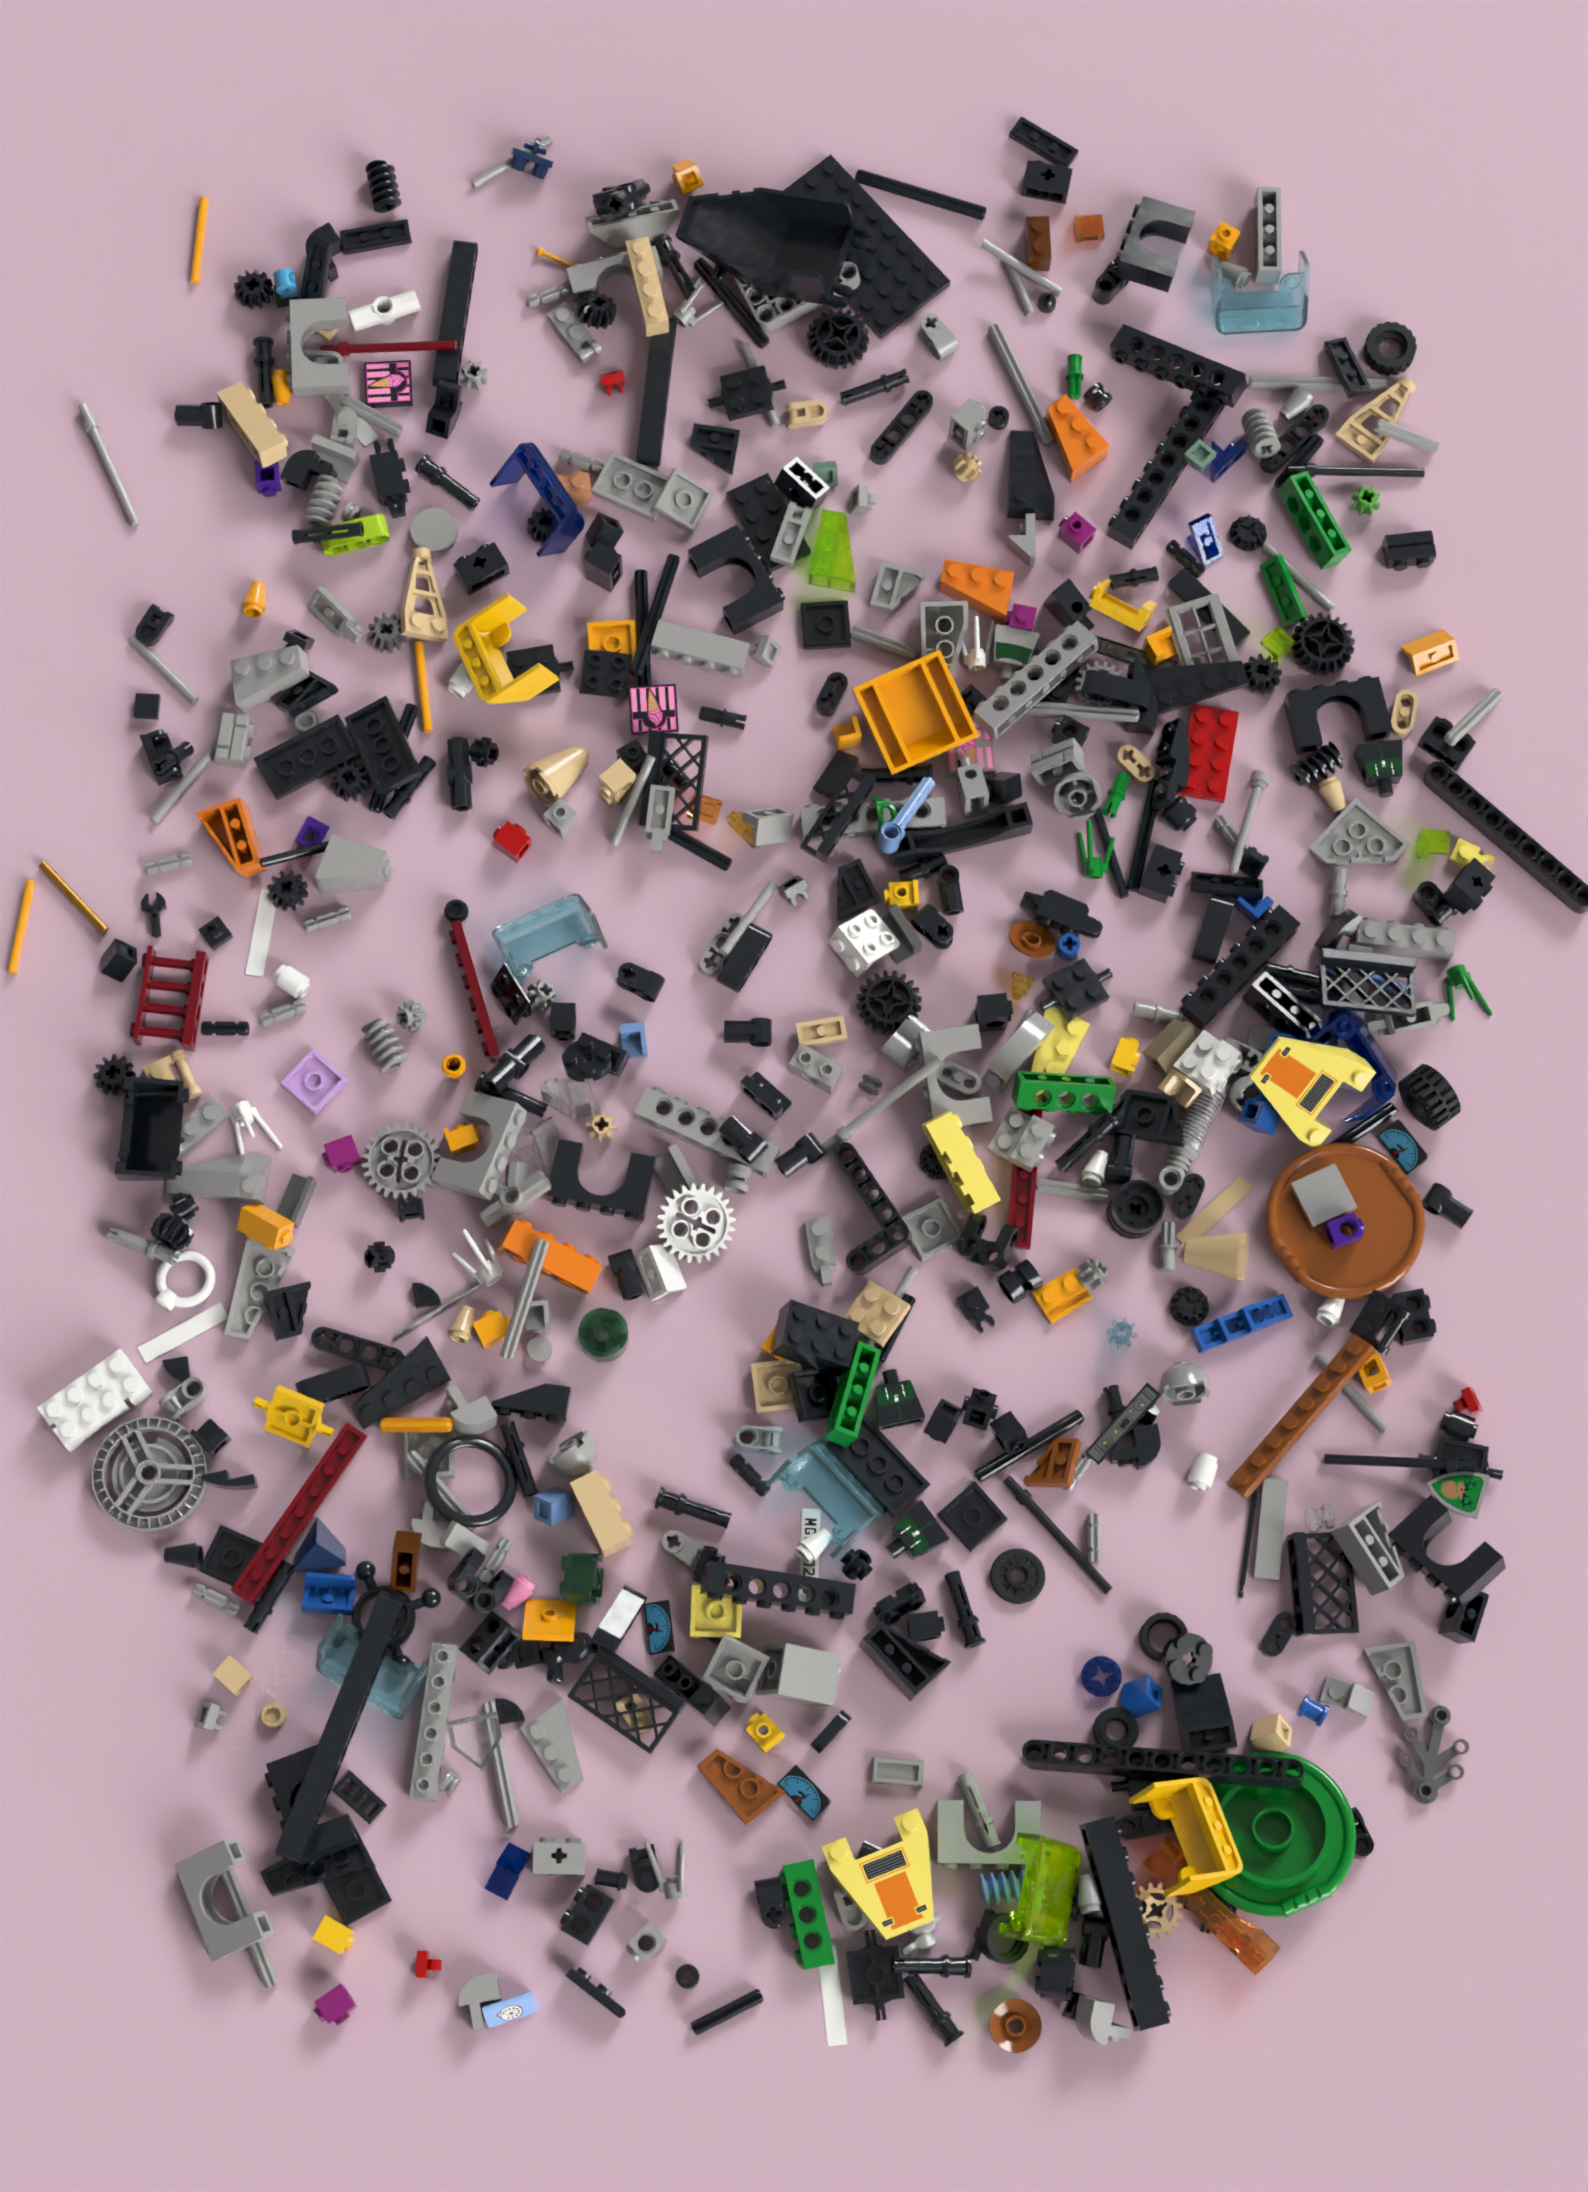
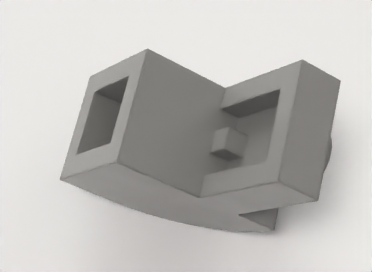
M456 1384L447 1388L444 1402L450 1412V1418L453 1423L452 1428L464 1435H478L496 1427L498 1415L486 1396L467 1404Z
M426 1495L425 1501H421L419 1506V1516H422V1520L412 1518L413 1532L422 1533L421 1544L426 1548L450 1552L449 1548L440 1543L450 1524L435 1522L436 1510Z
M497 1972L479 1975L470 1979L460 1992L459 2007H470V2010L466 2011L468 2027L473 2026V2031L486 2030L481 2003L502 1999Z
M1079 1995L1075 2020L1077 2029L1084 2038L1107 2046L1108 2040L1118 2042L1119 2038L1129 2039L1131 2029L1117 2023H1112L1115 2004L1102 1999Z

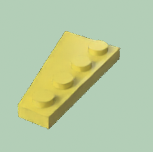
M1053 1006L1045 1010L1043 1017L1055 1027L1045 1042L1036 1049L1031 1072L1065 1074L1090 1026V1023L1078 1017L1067 1021L1062 1012ZM1044 1090L1038 1091L1035 1095L1042 1094Z

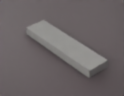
M1265 1478L1262 1481L1253 1578L1279 1581L1288 1481Z

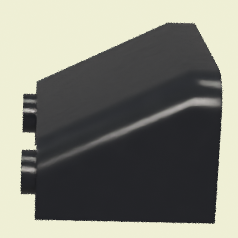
M124 1076V1111L120 1151L118 1152L120 1161H116L115 1175L121 1181L176 1180L177 1176H182L183 1161H179L184 1103H189L190 1089L185 1088V1082L179 1080Z

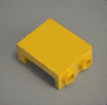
M1107 578L1102 583L1099 582L1097 586L1095 585L1089 595V598L1092 599L1089 604L1090 607L1138 632L1148 625L1158 605L1157 603L1148 600L1138 610L1107 594V589L1112 580Z

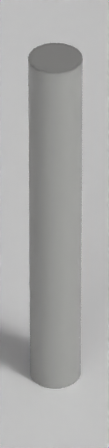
M1005 263L1027 317L1033 316L1035 311L1018 271Z

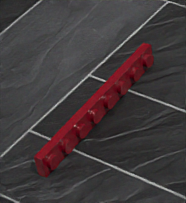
M349 1423L344 1425L231 1588L233 1593L253 1605L368 1438L367 1435Z

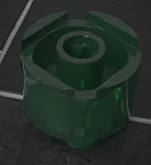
M596 1308L589 1311L581 1320L578 1330L579 1342L583 1352L589 1358L598 1363L610 1362L619 1358L625 1352L629 1342L627 1323L620 1313L611 1309ZM599 1332L608 1333V1338H599Z
M569 1553L568 1556H562L561 1568L562 1571H565L564 1581L560 1582V1596H564L568 1604H600L597 1597H602L604 1578L603 1569L598 1568V1562H603L600 1553Z

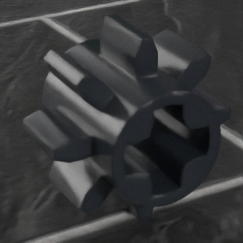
M482 737L481 740L475 739V742L471 744L469 749L471 761H475L477 766L485 768L487 764L493 765L499 757L497 743H493L492 738Z
M182 1192L171 1198L174 1204L169 1206L174 1216L180 1220L185 1219L187 1224L197 1219L195 1212L200 1209L191 1194L184 1197Z
M384 1241L374 1242L373 1245H368V1249L364 1253L365 1264L368 1268H374L375 1273L385 1272L394 1263L395 1252L391 1246H385Z
M851 1549L840 1560L844 1564L842 1572L851 1580L858 1578L862 1581L873 1570L869 1566L872 1562L870 1555L861 1549L856 1550V1552L854 1549Z

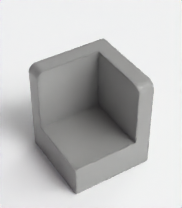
M548 1300L531 1301L525 1319L526 1332L551 1330Z

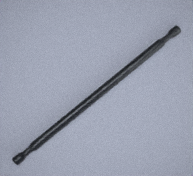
M1257 1488L1251 1497L1238 1598H1243L1244 1595L1243 1589L1247 1573Z

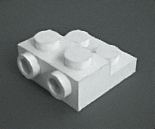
M1203 1030L1175 1062L1173 1068L1188 1077L1203 1091L1213 1096L1216 1091L1219 1092L1225 1087L1227 1078L1232 1073L1238 1072L1243 1064L1242 1053L1223 1039L1219 1041Z

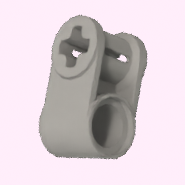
M928 313L922 317L918 335L937 360L943 359L959 348L954 334L948 330L936 314Z
M190 1377L175 1389L166 1393L158 1403L160 1406H164L171 1414V1420L177 1422L206 1399L208 1387L199 1378ZM195 1384H199L201 1387L200 1392L195 1396H191L189 1393L190 1388Z
M744 1425L737 1430L734 1442L736 1447L744 1452L780 1455L782 1451L779 1449L780 1434L783 1433V1428ZM742 1433H749L753 1437V1441L750 1444H744L740 1441L739 1436ZM771 1436H772V1445H770V1437H771Z
M676 1530L666 1532L661 1540L662 1550L690 1570L693 1568L697 1549H703L704 1547L701 1543L690 1539ZM676 1537L678 1539L676 1543L679 1547L673 1546L672 1549L669 1548V1542L666 1539Z

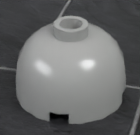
M1071 771L1064 774L1058 780L1054 789V804L1057 810L1073 820H1082L1092 816L1101 804V787L1097 779L1084 771Z
M1186 1361L1176 1362L1161 1377L1160 1394L1164 1404H1167V1401L1173 1402L1174 1407H1189L1201 1403V1398L1205 1395L1207 1398L1210 1396L1211 1390L1207 1375L1201 1367Z
M585 1430L584 1433L580 1431L559 1444L561 1447L559 1452L555 1453L552 1450L547 1456V1461L557 1473L566 1477H574L578 1474L582 1477L593 1470L591 1465L597 1459V1444L588 1430Z

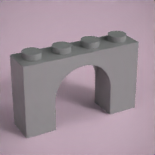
M346 297L289 300L290 308H286V321L290 323V330L286 331L287 344H291V352H287L288 366H292V374H288V387L293 389L295 396L351 394L348 363L318 364L310 361L303 354L304 343L314 332L325 329L348 328Z
M978 1024L918 1032L919 1038H915L916 1052H921L922 1062H918L919 1070L937 1056L943 1061L944 1058L952 1053L982 1048ZM938 1068L925 1078L926 1086L922 1087L924 1101L929 1103V1111H926L927 1121L946 1111H951L953 1115L957 1114L962 1126L993 1121L989 1096L954 1100L946 1096L940 1089L937 1081Z
M468 1091L459 1113L472 1123L490 1127L492 1131L491 1143L487 1151L480 1158L472 1162L463 1163L440 1157L431 1180L443 1189L490 1201L497 1189L501 1174L506 1168L511 1150L516 1144V1138L521 1126L525 1123L527 1111L517 1102Z
M937 1800L936 1864H942V1869L947 1870L958 1869V1865H968V1870H983V1865H994V1870H1009V1865L1019 1866V1870L1024 1871L1035 1870V1866L1041 1865V1801H1014L1013 1835L1011 1841L1001 1851L985 1853L975 1849L965 1837L964 1800Z
M237 1837L222 1840L174 1864L178 1880L183 1885L187 1903L193 1911L197 1929L202 1934L206 1952L212 1962L225 1959L275 1935L266 1910L252 1913L233 1922L222 1917L215 1907L213 1888L219 1876L246 1862Z

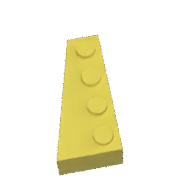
M946 1111L921 1125L965 1212L976 1214L1001 1200L984 1171L982 1162L975 1155L971 1140L961 1130L962 1123L957 1114L953 1115L951 1111Z

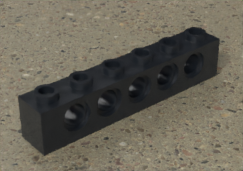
M1125 324L1122 325L1110 344L1112 358L1117 363H1125L1134 367L1139 372L1152 374L1158 380L1169 381L1180 389L1186 388L1200 397L1215 400L1216 403L1222 406L1227 405L1234 408L1247 387L1245 373Z
M1278 905L1274 910L1269 908L1261 917L1263 922L1258 927L1254 924L1245 934L1247 938L1242 943L1236 942L1229 950L1231 955L1226 960L1222 957L1214 965L1213 969L1215 971L1210 976L1204 975L1197 983L1199 988L1194 993L1189 991L1180 1001L1182 1003L1180 1011H1183V1015L1200 1030L1219 1013L1266 962L1298 931L1301 923L1281 905ZM1265 929H1273L1276 932V936H1268L1265 933ZM1249 946H1257L1260 949V952H1251L1249 950ZM1240 962L1243 964L1244 969L1237 970L1232 963ZM1219 978L1225 979L1228 982V986L1222 987L1218 985L1216 980ZM1207 995L1212 999V1002L1204 1003L1201 1001L1200 996Z
M708 1561L703 1563L700 1594L707 1595V1599L713 1601H722L723 1598L732 1599L731 1603L747 1605L748 1601L755 1602L756 1607L770 1609L771 1605L780 1606V1610L784 1612H795L796 1609L805 1610V1615L820 1616V1613L829 1614L830 1619L844 1620L845 1616L853 1614L856 1584ZM726 1577L733 1581L734 1586L732 1590L727 1589L724 1584ZM751 1581L757 1584L758 1591L756 1594H753L749 1589ZM775 1585H778L782 1590L780 1598L776 1597L773 1592ZM799 1589L804 1590L806 1593V1600L804 1602L798 1598ZM823 1593H827L829 1595V1605H825L823 1603Z

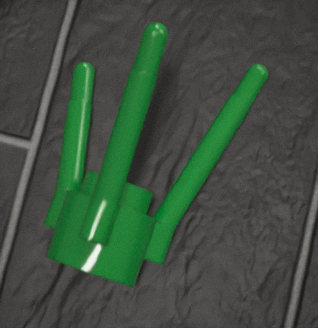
M1087 820L1088 858H1086L1082 833H1077L1082 873H1084V878L1100 879L1103 878V873L1108 872V863L1115 837L1110 838L1102 863L1101 858L1093 857L1091 820Z
M1460 964L1449 968L1446 971L1448 978L1444 979L1447 987L1450 1020H1455L1452 986L1455 989L1464 987L1470 1000L1475 999L1473 991L1488 1016H1492L1488 1004L1474 984L1465 965Z

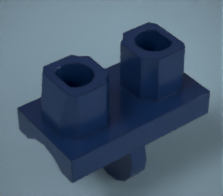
M539 138L535 139L534 144L525 141L524 148L531 150V153L517 148H512L511 155H513L511 168L523 172L526 161H531L535 163L531 175L540 179H544L548 168H552L553 161L536 156L537 153L545 155L547 148L539 146L541 141Z

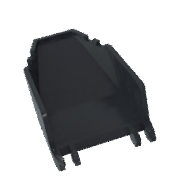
M760 187L753 188L751 192L741 193L740 190L732 191V194L727 195L712 193L689 196L675 236L763 295L829 305L836 309H842L847 307L848 301L841 296H850L853 290L848 285L837 283L849 247L852 246L855 249L861 250L867 249L868 241L862 238H870L873 231L866 226L854 222L849 202L845 200Z

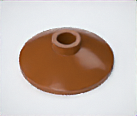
M1022 921L1015 923L1009 930L1008 937L1010 943L1017 951L1026 956L1044 958L1049 956L1055 948L1053 935L1037 923Z
M1010 1999L1002 2002L995 2008L990 2018L989 2028L994 2042L1000 2048L1008 2052L1019 2053L1030 2049L1036 2044L1041 2034L1042 2023L1039 2013L1030 2003L1020 1999ZM1012 2021L1019 2023L1020 2028L1018 2031L1011 2030L1010 2023Z

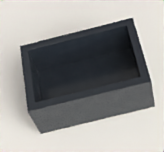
M791 1299L779 1311L771 1354L840 1377L851 1366L859 1323Z

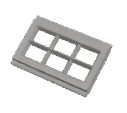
M1218 593L1164 610L1168 627L1170 626L1172 629L1171 636L1181 666L1194 665L1193 660L1206 656L1208 663H1213L1210 654L1223 651L1226 662L1240 661ZM1208 605L1213 623L1201 627L1196 609ZM1191 611L1196 629L1184 632L1179 614ZM1215 628L1221 646L1208 650L1203 631ZM1198 633L1204 651L1191 655L1186 637Z

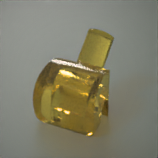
M1013 971L1010 985L1012 998L1020 1000L1021 997L1027 996L1035 978Z

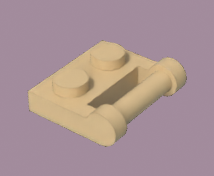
M183 1049L174 1051L169 1056L143 1066L147 1078L175 1080L170 1066L176 1063L186 1087L190 1089L189 1101L202 1095L201 1088L196 1085L185 1060L186 1054Z

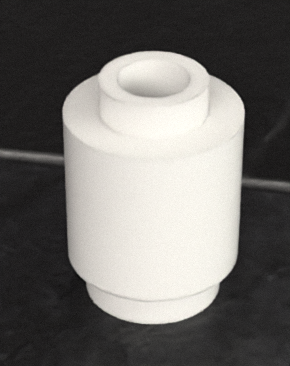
M460 663L448 681L449 686L447 690L454 696L463 699L465 695H469L474 685L464 663Z
M284 964L277 969L273 976L276 986L294 998L304 997L311 986L309 984L310 979L293 967L285 966Z
M1200 1452L1194 1458L1187 1478V1482L1191 1484L1190 1487L1201 1492H1205V1489H1211L1218 1468L1216 1464L1218 1459L1216 1457Z

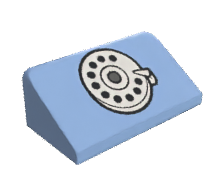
M531 1991L485 2006L482 2009L489 2027L538 2011L534 1994Z

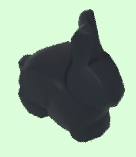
M576 1632L574 1633V1642L551 1641L550 1648H543L541 1650V1658L544 1664L549 1667L547 1681L556 1682L557 1684L562 1683V1665L564 1663L578 1664L586 1660L591 1653H596L599 1646L591 1642L589 1633Z

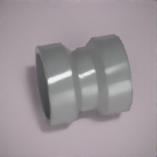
M728 1164V1179L725 1180L723 1189L735 1194H747V1179L750 1178L752 1169L741 1164Z

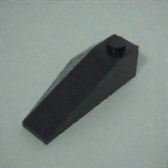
M1011 430L1007 518L1025 519L1026 513H1035V520L1054 521L1055 497L1035 434L1032 431Z

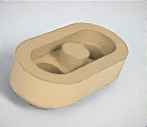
M1411 690L1400 691L1393 702L1390 718L1391 732L1398 737L1408 736L1415 725L1419 699ZM1401 702H1407L1409 706L1404 707ZM1402 723L1405 726V728L1401 729L1397 726V724Z

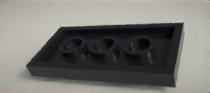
M766 473L726 492V497L752 544L760 554L765 567L770 572L786 566L770 561V555L786 514L787 506L769 474ZM804 537L795 561L811 554V549Z
M387 696L344 718L376 791L381 797L423 775Z
M337 714L253 759L275 799L279 800L335 771V766L342 767L344 761L348 764L361 757L340 716Z
M865 1414L862 1418L857 1439L850 1445L843 1447L831 1441L825 1444V1447L893 1519L931 1485Z

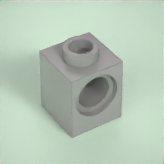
M560 798L543 814L545 825L561 839L578 823L577 812Z
M649 1921L627 1942L631 1947L628 1952L637 1962L642 1959L646 1963L668 1940ZM644 1936H648L653 1940V1947L649 1951L639 1949L638 1942Z

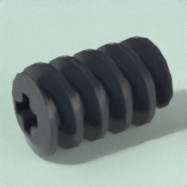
M374 160L367 164L365 169L374 211L385 213L399 207L402 202L398 198L400 192L397 190L398 183L395 182L397 178L394 174V166L387 164L384 160Z
M1329 741L1328 745L1321 746L1320 750L1316 749L1312 752V755L1308 754L1304 760L1300 759L1297 761L1296 765H1290L1289 770L1299 786L1305 785L1310 789L1312 787L1310 780L1318 784L1320 783L1318 775L1326 779L1328 778L1326 770L1334 774L1336 773L1334 765L1342 769V757L1337 747Z

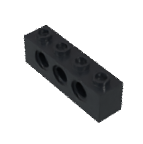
M1266 971L1249 987L1241 998L1278 1032L1291 1034L1298 1040L1330 1046L1339 1036Z

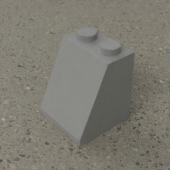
M331 834L315 880L320 893L323 894L383 889L385 882L390 881L393 869L391 868V861H389L387 851Z
M789 1643L765 1645L763 1654L769 1656L770 1659L759 1680L757 1696L817 1706H833V1702L837 1697L836 1682L837 1676L841 1671V1655Z

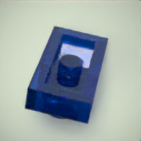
M1243 438L1236 443L1234 441L1231 442L1225 450H1222L1214 441H1211L1210 448L1217 452L1216 458L1209 464L1210 481L1212 483L1216 482L1246 453L1248 443Z
M1207 513L1188 523L1191 535L1187 537V541L1203 566L1224 557L1212 515Z
M509 1842L497 1860L496 1867L484 1889L508 1901L532 1854Z

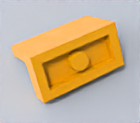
M1439 630L1401 646L1402 651L1409 656L1412 673L1415 676L1459 660L1455 638L1444 630Z

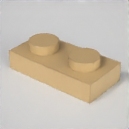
M843 1015L795 1024L799 1045L802 1043L810 1048L848 1040Z

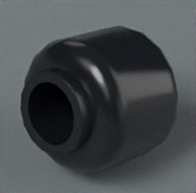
M1179 796L1174 800L1173 804L1163 808L1164 811L1161 815V818L1174 831L1182 830L1185 832L1197 820L1195 816L1197 809L1185 797Z

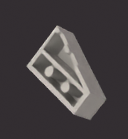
M298 645L230 660L235 705L245 714L262 701L267 702L271 699V696L281 690L286 691L310 677L307 654Z
M1380 1500L1362 1507L1331 1531L1371 1596L1390 1589L1405 1577L1396 1547L1391 1546L1387 1534L1390 1529L1388 1523L1384 1524L1380 1508H1382Z

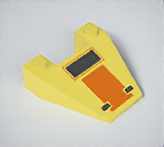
M1278 1036L1249 1076L1297 1138L1315 1148L1320 1146L1332 1131L1318 1114L1339 1086L1345 1082L1362 1092L1376 1072L1366 1059L1349 1049Z
M918 1808L893 1817L901 1842L857 1860L853 1857L846 1837L822 1846L824 1857L834 1881L885 1940L934 1921L929 1838Z

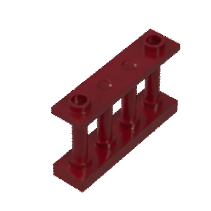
M148 945L147 953L142 955L144 973L135 1023L132 1022L130 1028V1036L133 1037L136 1045H142L143 1036L177 1039L179 1042H182L181 1044L185 1051L195 1052L209 957L206 952L196 951L195 958L191 960L156 957L154 947ZM154 966L190 970V973H193L192 980L187 983L152 980ZM150 990L186 993L189 996L188 1005L184 1004L182 1007L148 1003ZM156 1013L182 1016L185 1019L184 1028L175 1030L145 1026L146 1014Z

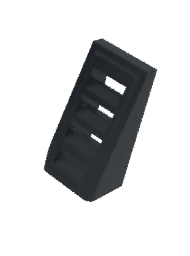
M347 1770L331 1789L369 1825L387 1806L350 1770ZM351 1779L354 1783L343 1793L341 1789ZM359 1786L361 1788L360 1792L350 1800L348 1797ZM365 1794L369 1795L360 1807L356 1805ZM373 1801L377 1803L368 1814L364 1813L365 1809Z

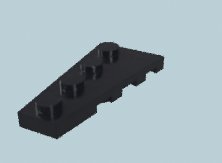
M1242 661L1144 669L1158 702L1159 715L1250 685Z

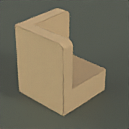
M1173 1068L1158 1087L1166 1095L1174 1096L1176 1102L1187 1109L1202 1091L1188 1077Z
M228 1656L212 1673L237 1697L255 1678L232 1656Z
M1279 1713L1253 1722L1250 1741L1259 1751L1279 1752L1290 1748L1292 1728Z

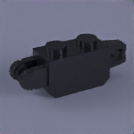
M1054 890L1045 891L1043 896L1027 891L1024 893L1020 907L1034 915V920L1037 921L1039 926L1046 929H1056L1060 931L1061 935L1071 933L1078 938L1080 934L1093 939H1097L1101 935L1103 928L1101 921L1099 922V920L1088 916L1089 908L1087 904Z

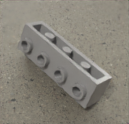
M659 619L651 643V654L663 660L668 658L677 660L678 663L686 666L691 664L700 666L701 669L708 672L715 670L723 672L724 675L731 678H736L737 676L743 678L750 654V643Z
M1365 917L1361 919L1354 932L1353 944L1372 947V953L1449 963L1454 955L1456 931L1449 930L1448 927L1444 926L1428 928L1420 923L1404 925L1396 920L1380 922L1376 918Z

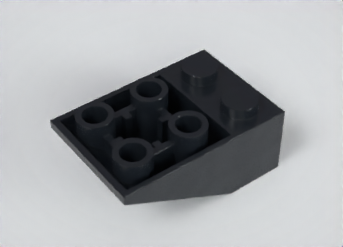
M1220 1673L1206 1675L1203 1682L1191 1685L1170 1680L1182 1751L1213 1753L1233 1750L1238 1747L1233 1719Z

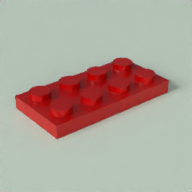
M1192 704L1187 730L1190 752L1189 776L1186 789L1178 792L1177 795L1224 803L1239 712Z

